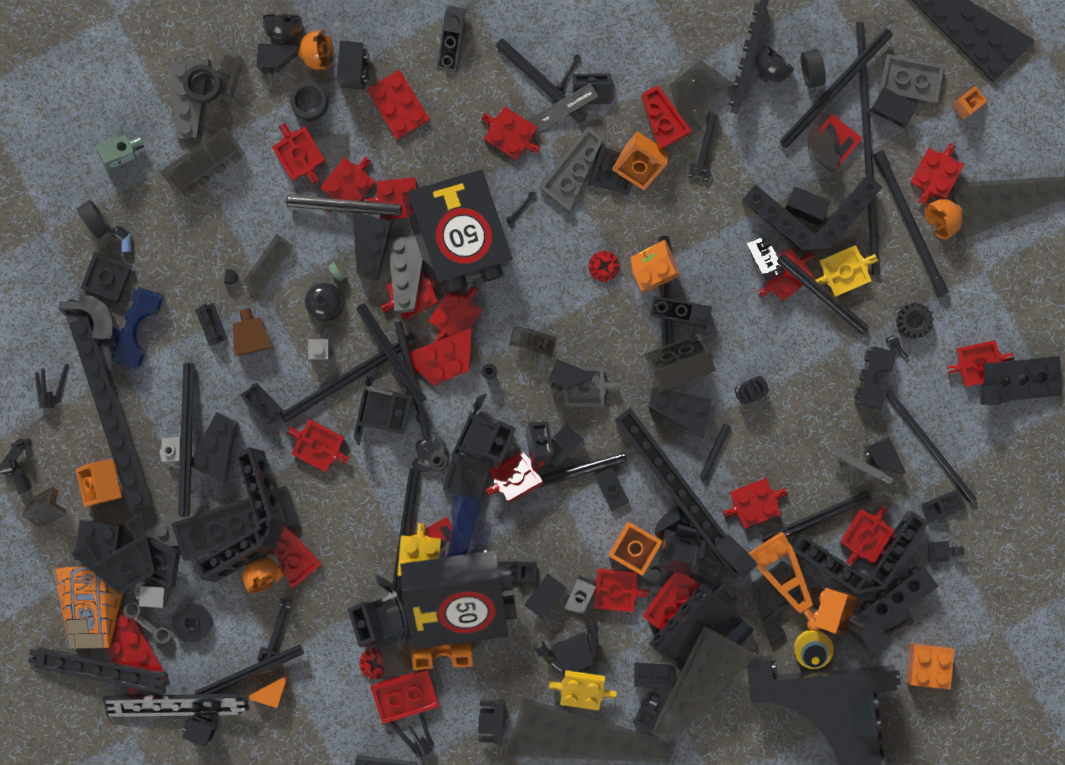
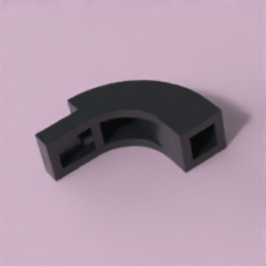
M80 294L79 301L72 299L59 301L58 309L64 316L90 317L93 319L92 339L98 346H118L119 328L117 321L100 300L89 295Z

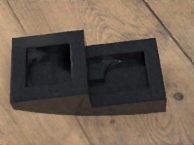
M959 489L921 504L928 522L966 508Z
M498 561L499 567L510 566L512 581L536 582L537 562Z

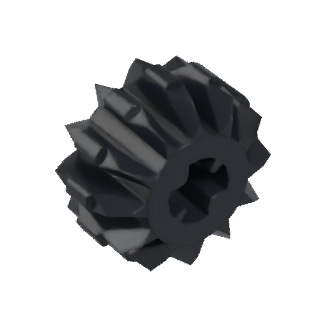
M757 376L735 387L734 391L737 400L741 404L746 405L768 394L769 388L763 376Z

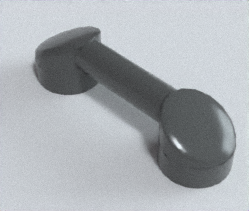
M130 602L124 606L123 614L125 618L134 619L152 634V639L155 643L164 644L170 640V631L164 627L157 629L140 615V606L137 603Z

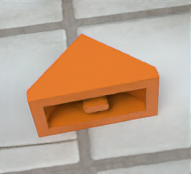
M975 86L955 101L952 106L964 120L985 104L987 100Z
M284 676L250 694V700L278 708L288 677Z

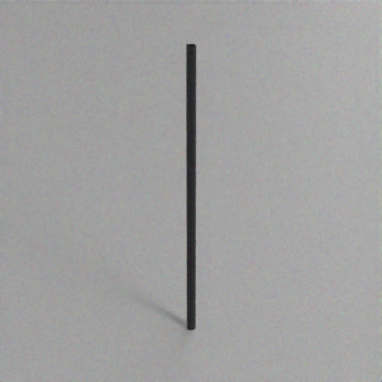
M864 22L856 23L858 57L865 50ZM865 65L859 71L865 175L868 174L874 179L867 68ZM875 197L867 205L871 256L873 254L876 255L871 260L876 258L878 262L871 264L872 275L880 274Z

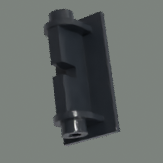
M214 303L199 306L195 311L208 345L212 346L227 340Z

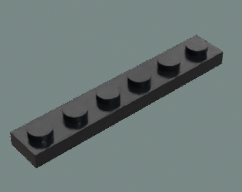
M760 0L759 4L755 3L752 15H755L754 22L750 21L747 33H750V38L745 40L743 51L746 52L745 57H741L738 69L741 70L740 76L736 75L733 87L736 88L735 94H731L728 103L731 106L730 113L738 114L741 108L769 0Z

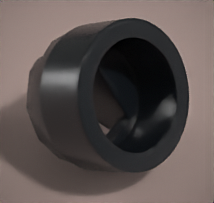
M226 269L224 284L232 285L238 280L236 271Z

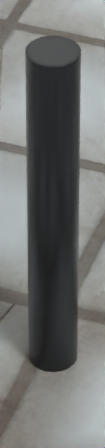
M723 423L700 477L707 480L729 432L730 425Z

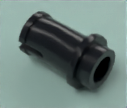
M493 364L484 365L481 370L483 377L493 379L497 375V368ZM489 367L493 370L491 375L486 374V370Z

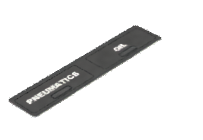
M589 83L527 121L538 127L535 131L537 133L598 96Z

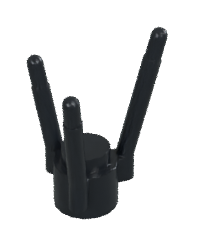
M68 364L64 365L55 396H53V392H46L45 369H41V384L39 373L35 372L38 394L37 402H39L40 408H55V403H59V396L66 377Z
M423 712L419 713L426 739L424 736L418 738L412 727L408 726L407 729L415 740L412 742L393 721L389 722L394 730L412 748L414 753H418L419 757H423L433 750L431 746L433 740L430 737Z

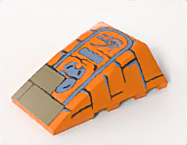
M87 567L53 569L70 649L110 648L123 592L118 594Z

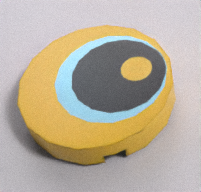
M805 631L797 637L794 643V653L797 661L808 669L824 667L833 656L834 646L832 640L825 632Z

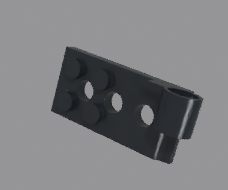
M1060 356L983 363L984 383L979 384L980 405H998L1013 400L1062 395ZM1043 372L1045 375V379L1043 382L1039 383L1037 380V376L1039 373ZM1025 374L1026 382L1021 385L1019 377ZM1003 376H1006L1008 379V383L1006 386L1002 387L1000 384V379Z

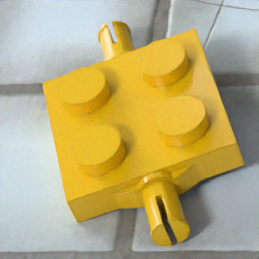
M852 246L820 260L819 263L823 270V277L816 279V281H821L820 285L827 283L834 297L871 282L867 266L878 262L877 258L871 260L876 257L875 254L864 259L860 255L857 246Z
M418 523L417 535H401L398 576H401L400 563L439 558L441 539L430 538L425 535L426 523Z
M566 670L565 678L562 682H549V689L560 690V705L599 711L603 698L616 699L617 691L605 689V676Z

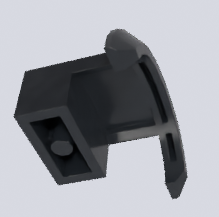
M376 368L367 373L353 437L357 445L361 443L364 426L403 435L405 432L412 396L372 388Z
M487 394L478 397L473 405L451 455L455 465L461 453L497 469L502 463L516 428L498 420L497 424H494L478 416Z
M376 575L378 585L383 587L389 595L374 602H362L347 609L358 646L371 647L400 635L396 645L398 651H402L405 649L409 637V626L403 602L395 587L385 578Z

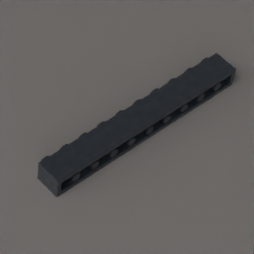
M85 317L70 322L69 326L114 463L117 467L130 511H135L153 505L154 503L103 348L98 346L92 339L93 319Z
M629 408L614 419V422L690 523L697 529L730 576L736 579L739 574L714 548L726 536L725 532L636 414Z

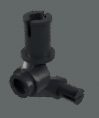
M21 438L12 443L11 447L13 448L0 464V473L13 479L18 495L30 491L24 476L25 472L19 468V464L16 461L20 454L31 445V442L28 443L30 441L29 438Z

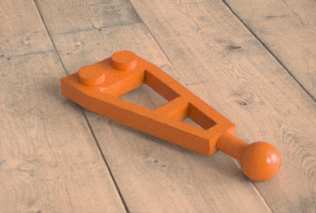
M780 532L750 551L749 555L759 564L756 566L758 570L797 612L804 613L808 620V629L810 631H820L821 628L814 626V614L809 608L813 603L796 555L784 533ZM787 554L795 577L781 586L765 567ZM798 585L804 599L800 604L788 593V591Z

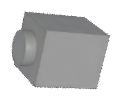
M308 339V359L331 360L330 340Z
M152 585L140 586V589L137 590L136 600L139 601V606L166 607L168 588Z

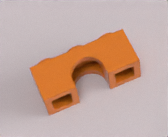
M472 642L413 649L412 646L413 670L433 669V662L439 656L450 657L453 668L473 667Z

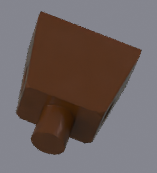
M251 308L240 310L241 322L233 323L234 355L242 356L274 348L263 319L260 317L253 319Z

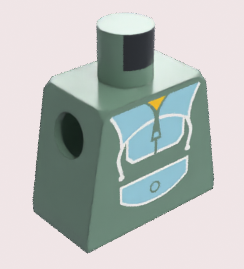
M123 135L99 144L96 148L106 171L109 172L134 160V152L144 148L140 137L129 141L127 136Z

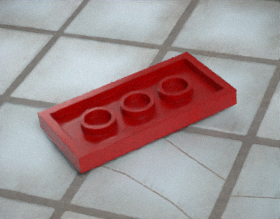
M123 610L119 611L110 648H105L111 661L165 672L139 624L134 619L125 618ZM127 687L130 695L141 691V689Z

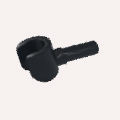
M890 336L885 339L889 348L896 346V349L904 359L909 357L900 345L898 337Z

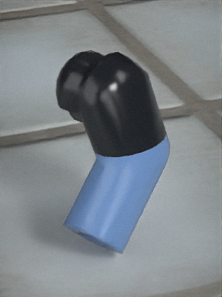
M121 226L113 227L110 232L111 236L116 237L122 242V252H132L131 234Z

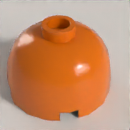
M325 30L309 32L303 37L298 49L299 57L309 68L314 70L330 69L333 63H330V54L334 56V47L331 37L325 35Z
M939 199L927 205L928 207L924 211L925 218L929 226L933 223L937 230L934 232L936 236L946 240L960 230L963 223V211L959 205L947 199Z
M261 557L250 562L244 568L242 581L247 592L250 593L251 591L252 594L270 588L272 581L276 580L278 582L283 577V571L277 562L271 558Z

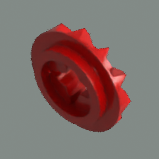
M605 250L596 252L590 258L588 264L591 276L600 282L614 279L620 268L618 258L612 252ZM599 259L604 263L611 261L607 267L609 273L604 269L597 271L601 266Z
M377 647L367 649L359 660V668L362 674L369 679L384 677L391 666V660L387 652ZM378 656V663L381 666H376L372 672V665L367 661H373Z

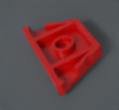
M472 327L410 352L413 368L432 385L470 371Z

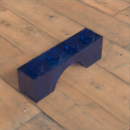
M141 287L133 291L131 297L133 303L131 309H128L125 314V320L127 321L125 327H122L119 332L120 342L113 350V362L140 370L146 351L137 341L136 330L142 319L159 313L164 295Z
M456 494L451 510V533L438 558L467 555L482 500Z

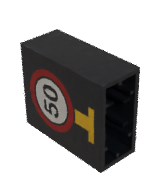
M483 169L407 191L403 202L432 289L444 286L446 294H450L469 287L466 278L478 274L481 275L483 283L505 276L503 267L512 261L513 258Z
M497 551L400 563L401 590L413 649L508 637L507 620L517 619L514 595L503 596V591L513 590L510 566L499 567Z

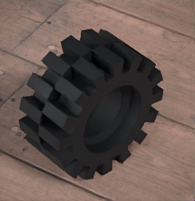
M917 302L902 307L897 313L898 317H896V326L900 329L898 331L903 333V336L910 337L911 339L925 336L934 325L932 324V321H934V317L931 316L933 314L932 311L928 310L929 307ZM912 313L920 315L922 323L918 328H912L908 324V317Z

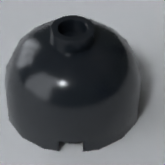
M292 14L263 15L264 31L270 39L276 40V44L286 45L288 41L294 40L299 36L302 29V17Z
M766 45L763 46L756 57V68L760 72L758 76L766 83L769 80L774 83L782 82L795 70L790 63L788 65L785 64L786 61L782 56Z
M326 282L317 283L306 293L304 300L305 308L308 314L315 320L322 322L331 321L342 312L344 298L341 291L333 284Z

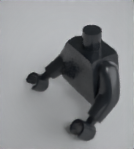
M594 620L595 623L593 625H588V622H585L587 635L585 631L551 645V649L547 648L545 642L542 641V646L540 648L534 646V649L538 656L542 657L560 673L564 674L567 670L589 674L587 667L592 665L593 661L597 659L599 650V627L597 620Z

